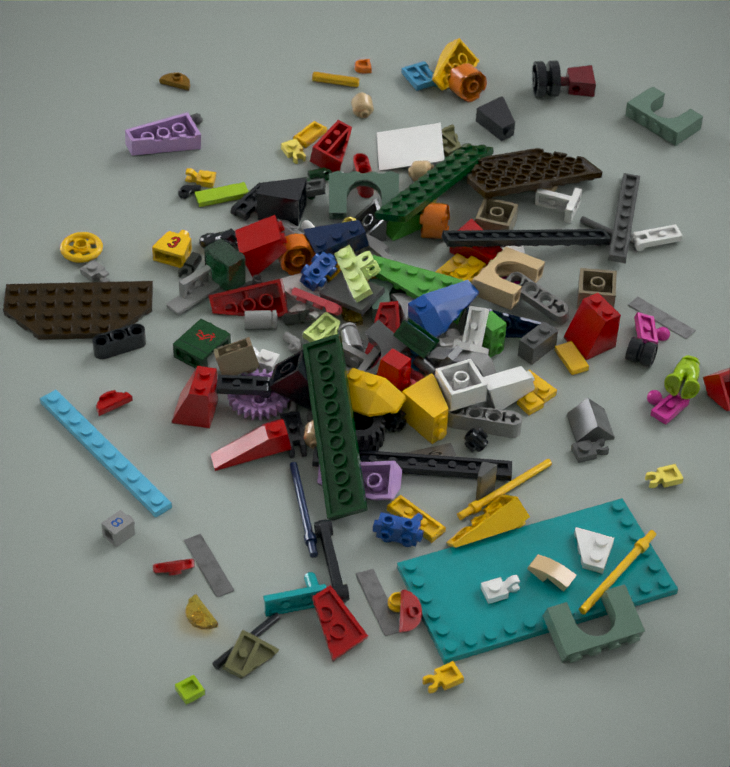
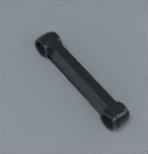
M327 519L318 520V522H314L316 538L321 539L332 588L343 602L349 601L348 586L342 582L331 538L333 536L332 522Z

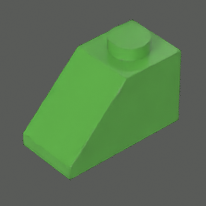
M420 211L406 223L389 221L386 226V235L392 241H395L422 228L420 214L423 213Z

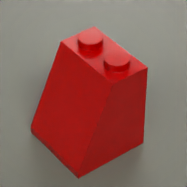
M275 215L235 230L239 253L252 278L254 275H259L287 251L285 243H288L283 232L285 229L282 221H278Z
M595 293L582 300L564 334V339L567 342L572 341L585 360L591 359L616 347L621 314L599 293Z
M197 366L180 393L172 423L203 428L211 427L218 404L216 390L217 368Z

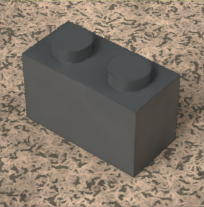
M543 321L519 340L518 356L533 365L555 348L558 330Z

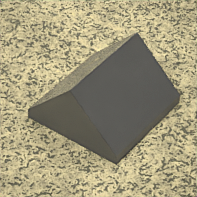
M375 198L354 218L360 221L366 234L382 242L386 241L387 222L375 219V212L381 208L379 199Z
M585 399L567 413L576 443L586 440L596 442L603 438L605 441L614 440L615 436L605 409L591 399Z

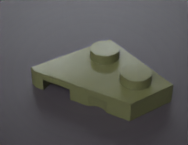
M453 124L443 128L444 156L448 157L453 151L460 149L461 145Z
M242 630L223 669L243 679L276 655L279 649Z

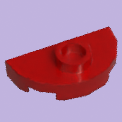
M116 390L105 392L99 397L96 411L101 416L133 401V397L128 392L122 393L116 392Z
M190 558L155 563L152 566L155 573L169 572V575H179L181 570L193 568L195 563L194 559Z
M405 589L401 590L399 633L408 632L416 628L422 617V607L418 598L412 592Z

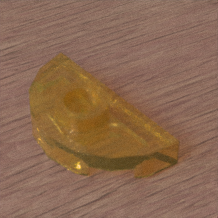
M342 307L341 316L346 322L363 325L361 314Z
M197 594L189 598L186 606L188 622L199 629L218 627V622Z

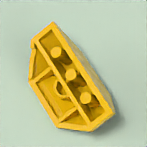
M355 368L347 371L353 412L368 417L384 415L390 412L393 414L399 411L407 399L386 378Z

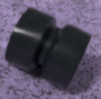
M632 337L627 347L625 359L632 362L639 360L640 364L652 367L658 351V344L649 341L645 344L643 339Z

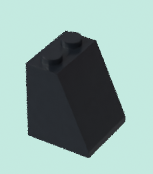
M307 178L261 182L259 189L255 191V200H257L255 213H258V220L260 221L275 215L277 219L287 220L299 227L307 205Z
M302 349L274 366L268 388L312 411L304 351Z

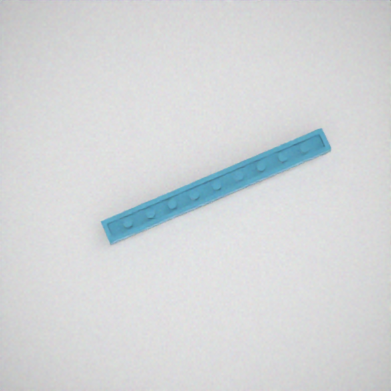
M57 390L40 398V403L155 518L172 508V503Z

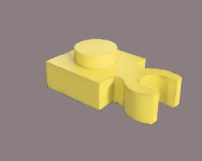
M297 139L281 143L282 151L288 158L293 157L295 164H298V159L306 161V154L303 152V147Z
M676 464L659 467L656 472H647L645 475V480H652L649 483V488H656L659 484H662L664 488L682 484L684 479Z

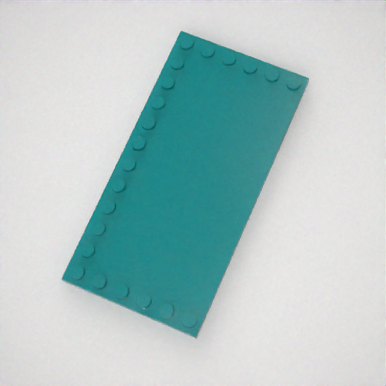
M621 498L509 530L463 546L450 547L397 563V569L407 590L418 598L422 607L421 618L445 665L452 661L455 662L550 633L543 614L547 608L567 602L576 624L608 615L601 597L585 615L580 613L579 608L633 550L634 544L640 538H643L645 534L627 504ZM576 527L614 538L603 574L582 568L581 555L577 548L578 542L574 535ZM649 543V548L644 553H640L609 588L625 584L634 606L672 596L678 592V587L651 543ZM537 555L550 558L576 574V577L564 592L548 578L542 582L527 569ZM512 575L518 576L520 590L509 592L507 599L488 604L481 590L482 582L499 577L504 582Z

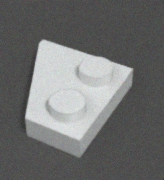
M576 527L574 535L578 542L577 548L581 555L582 568L603 574L614 538Z

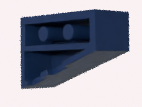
M359 220L303 229L315 255L325 252L335 257L334 253L348 245L351 246L354 252L369 246L366 232Z

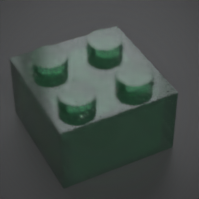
M221 238L204 248L205 265L212 268V281L225 291L237 289L245 284L246 258L243 253L237 251L231 244Z

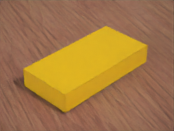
M313 121L297 133L293 139H297L302 147L307 148L327 132V127Z
M572 341L555 346L554 351L571 375L589 370L588 363Z

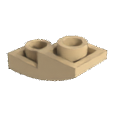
M537 555L527 568L542 582L548 578L563 592L576 577V574L562 564L542 555Z

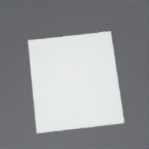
M441 123L377 132L379 171L411 166L414 161L427 160L433 163L444 160Z

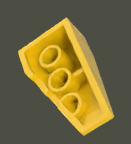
M502 494L483 509L484 514L478 517L475 516L471 520L472 525L470 527L462 528L446 543L448 546L456 548L512 529L521 528L530 516L518 497Z

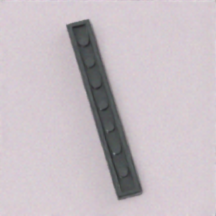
M623 173L608 261L626 264L640 176Z

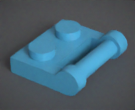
M425 61L401 69L403 76L416 91L431 86L438 87L432 80L434 73Z

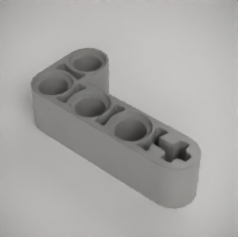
M513 272L506 278L507 281L512 283L515 281L521 282L518 285L522 286L520 294L522 300L556 323L562 324L568 321L569 309L565 302L520 272ZM529 291H535L532 295L527 294ZM543 301H550L547 305L542 304Z
M436 347L426 357V360L435 368H438L453 349ZM462 350L451 363L454 364L471 359L482 377L497 373L491 357L485 353Z
M475 405L453 411L448 409L447 426L450 428L466 431L472 428L476 430L481 428L487 434L509 438L518 437L521 433L522 416L516 412Z

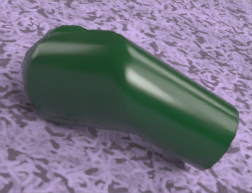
M323 167L309 170L308 177L309 179L318 177L329 180V173L333 172Z

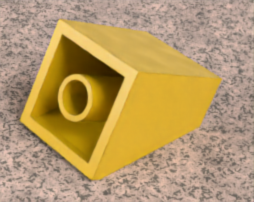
M431 373L402 391L407 399L402 405L401 410L407 414L404 417L407 423L427 441L434 444L447 435L449 408L435 376Z

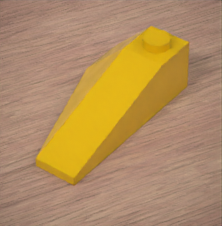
M458 38L446 44L441 52L432 80L444 91L449 87L450 71L453 68L468 63L476 68L480 60Z

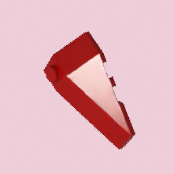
M730 368L704 376L703 380L707 395L725 411H730Z

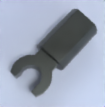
M192 252L183 267L178 270L179 278L183 274L189 276L196 270L202 261L199 253Z
M314 309L285 313L283 315L284 324L295 325L304 322H315L316 319L309 318V313L313 312Z

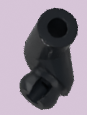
M184 185L179 189L178 196L185 199L192 193L201 191V185Z

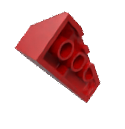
M282 279L208 295L212 313L245 316V311L270 310L273 312V310H276L277 317L288 313L287 297Z
M283 418L264 423L213 452L211 458L215 471L291 450Z

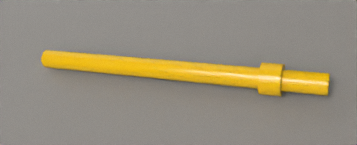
M544 460L482 499L469 503L467 508L457 513V517L463 520L471 514L475 515L480 512L482 507L491 503L502 494L509 492L552 465L551 460Z
M650 530L634 544L633 550L579 608L580 613L585 615L600 599L605 590L610 588L638 555L644 553L649 548V543L657 535L655 531Z

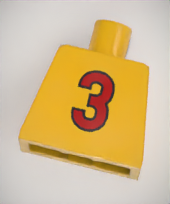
M181 230L179 233L168 231L152 246L153 261L178 268L183 267L192 252L191 237L186 230Z

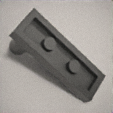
M456 345L438 368L450 365L463 349ZM418 355L412 363L427 376L431 373L435 376L436 368L425 358Z

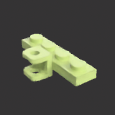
M348 245L334 253L355 301L358 303L373 294L367 280L377 275L381 269L371 252L365 251L356 256L351 246Z

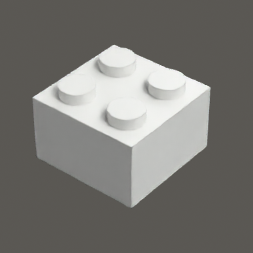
M471 359L435 369L436 381L450 411L486 401L487 383Z

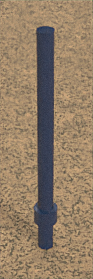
M291 462L290 470L305 532L304 541L305 545L308 546L310 557L315 558L318 556L317 538L312 530L297 462Z

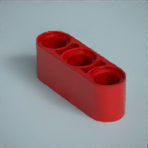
M358 153L353 156V171L360 173L372 171L366 154ZM357 187L359 196L363 198H370L374 195V189L371 187Z

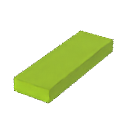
M245 182L197 191L194 194L198 206L204 207L241 199L249 191Z

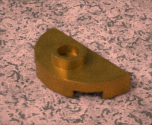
M179 72L168 73L159 78V83L187 91L190 89L189 78Z

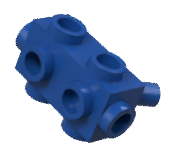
M322 252L320 255L317 253L311 260L312 264L310 266L306 264L300 272L302 276L299 281L313 292L318 287L322 288L327 282L326 278L328 276L332 277L337 271L336 265L338 262L330 253Z
M381 512L379 519L374 521L372 531L376 532V538H380L386 543L393 541L402 543L404 547H416L417 542H421L424 531L420 530L423 516L417 513L412 519Z

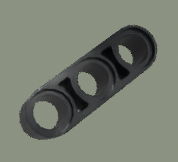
M132 324L96 335L92 339L94 356L102 360L144 347L146 345L145 327L141 324Z

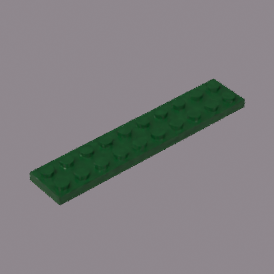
M470 143L463 144L460 149L453 151L451 155L436 164L434 168L427 171L425 175L418 178L413 184H410L408 188L401 191L400 194L392 198L387 204L381 206L375 212V219L401 223L408 222L470 173L474 166L478 164L479 159L493 155V147H486V145L476 146Z
M335 334L303 344L327 519L331 521L368 511L342 338L339 334Z

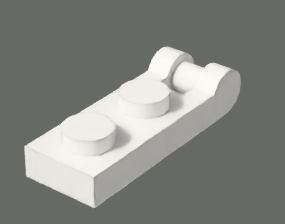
M675 224L634 232L630 235V240L632 243H635L634 246L637 251H643L647 247L682 241L683 235Z

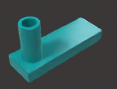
M308 572L304 575L306 588L264 595L265 616L269 617L275 612L284 614L315 608L312 598L325 589L326 584L319 585L316 574Z

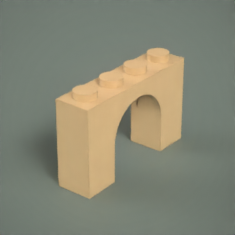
M505 247L501 252L497 253L493 260H490L485 268H482L480 274L475 276L471 283L479 291L477 297L512 310L519 302L522 286L504 280L501 277L509 276L513 272H520L537 283L543 275L545 261Z

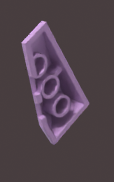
M395 461L361 462L366 498L370 500H393L401 489L402 469ZM319 465L317 483L320 484V485H322L320 465Z

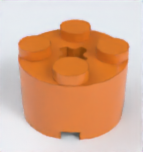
M462 64L450 71V90L467 102L474 101L480 97L481 91L486 89L487 79L485 75L471 64Z
M430 203L423 209L424 214H420V224L423 225L421 228V238L442 239V232L449 230L450 207L448 204Z
M290 234L286 236L288 243H285L287 251L278 260L283 270L290 275L300 274L306 264L309 266L312 264L311 260L315 256V252L304 234Z

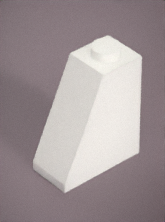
M522 366L483 377L487 383L486 401L494 409L503 410L535 389L533 384L535 379L530 371L526 372Z

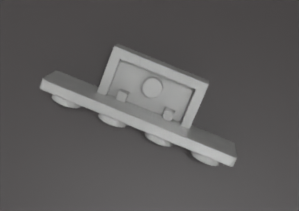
M205 265L179 281L180 295L166 303L167 308L176 315H180L209 297L208 295H212L231 283L232 277L222 270L212 275V268Z

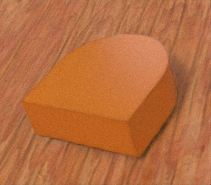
M370 59L357 60L355 62V71L362 74L372 73Z

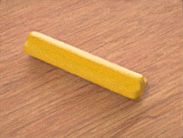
M313 72L312 80L316 82L358 87L360 79L357 77Z

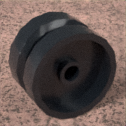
M557 60L548 61L546 65L543 61L533 62L532 87L535 97H544L546 93L550 97L560 95L561 71Z

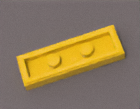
M399 495L387 505L388 512L400 517L412 519L417 513H420L423 516L420 530L424 531L423 537L431 543L445 533V526L402 495Z

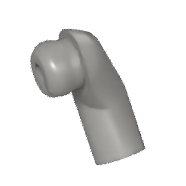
M285 332L282 339L289 343V351L292 354L301 350V340L291 333Z

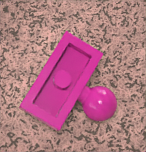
M636 313L634 320L637 338L643 339L645 344L648 341L658 344V340L666 341L669 339L670 331L666 327L656 329L654 316Z
M652 390L647 394V401L651 405H656L651 410L650 415L665 425L686 408L690 399H682L680 393L676 396L669 394L664 399L658 390Z

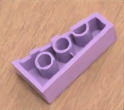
M187 112L126 129L125 144L132 156L201 149V133Z

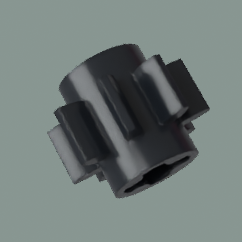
M401 409L397 413L391 414L390 412L384 414L385 428L392 432L401 431L406 426L407 420L404 417L407 414Z
M472 428L464 436L466 440L464 444L471 452L475 449L480 452L488 444L486 439L488 435L481 428L478 430Z

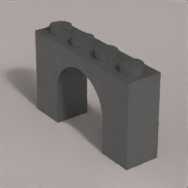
M379 320L365 331L368 341L381 352L380 360L392 348L409 358L412 355L410 348L393 336L394 333ZM380 360L373 368L365 372L377 375Z

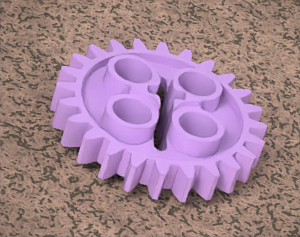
M257 369L255 373H248V375L241 373V375L267 376L271 378L273 371L267 374L266 369L262 373H259ZM273 391L269 398H262L257 395L227 394L229 406H232V410H237V415L244 413V418L251 416L252 420L255 417H259V420H262L263 416L270 419V414L276 417L277 411L282 413L283 408H287V402H290L289 399Z

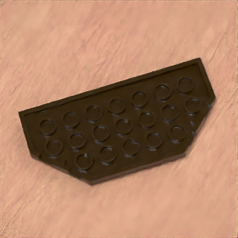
M534 148L482 157L478 160V164L474 166L472 174H469L467 184L483 198L491 199L496 196H507L513 193L520 194L524 191H536L541 188L580 183V181H593L594 179L602 178L603 171L585 157L577 156L575 159L574 157H567L566 153L554 151L552 154L544 152V149Z
M153 281L6 284L3 312L6 317L14 319L16 324L24 330L32 332L33 336L38 340L93 339L96 335L135 324L139 321V317L151 313Z

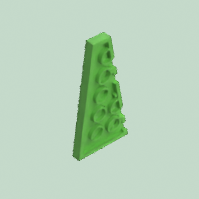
M373 255L374 260L377 261L381 269L375 277L392 283L393 287L397 290L402 289L406 291V295L413 299L465 281ZM464 308L463 311L459 314L457 320L453 321L457 325L466 308Z

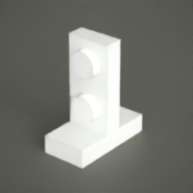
M542 188L537 189L535 205L565 212L564 222L571 224L581 202L582 189L575 188L572 196Z
M469 306L462 341L454 340L452 348L458 345L463 350L488 355L489 349L482 347L489 309Z

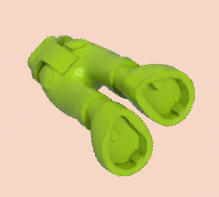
M690 355L682 357L673 373L665 378L664 386L668 393L676 396L679 393L683 379L686 380L681 390L682 399L694 398L699 393L700 362L698 358Z

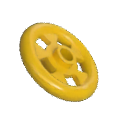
M89 232L70 234L60 245L62 256L75 263L92 261L103 250L101 239Z

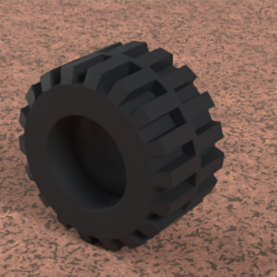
M353 412L358 449L378 451L379 447L383 446L385 439L384 416L368 417Z

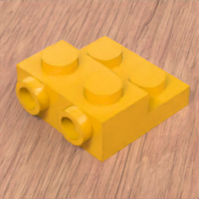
M457 253L435 272L472 282L473 278L480 274L482 268L486 267V263L473 256L467 259Z

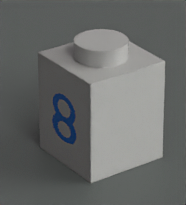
M121 510L101 523L103 537L115 547H118L135 535L134 519Z

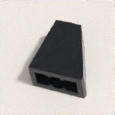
M501 96L477 108L476 122L500 141L514 135L515 121L504 97Z

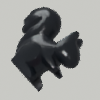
M232 228L215 234L206 233L199 239V244L203 249L215 248L211 251L213 260L228 257L229 253H234L233 246L238 247L236 234Z

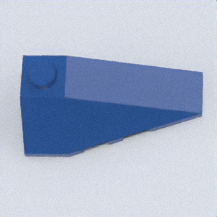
M469 280L423 294L408 303V317L437 338L449 329V325L454 320H457L463 309L467 308L479 295V291Z

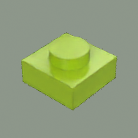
M195 675L175 684V690L186 705L205 695V689Z

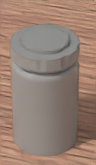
M270 310L245 311V329H271V327L277 329L276 310H273V312Z
M351 322L341 325L339 327V334L342 341L363 352L357 326Z

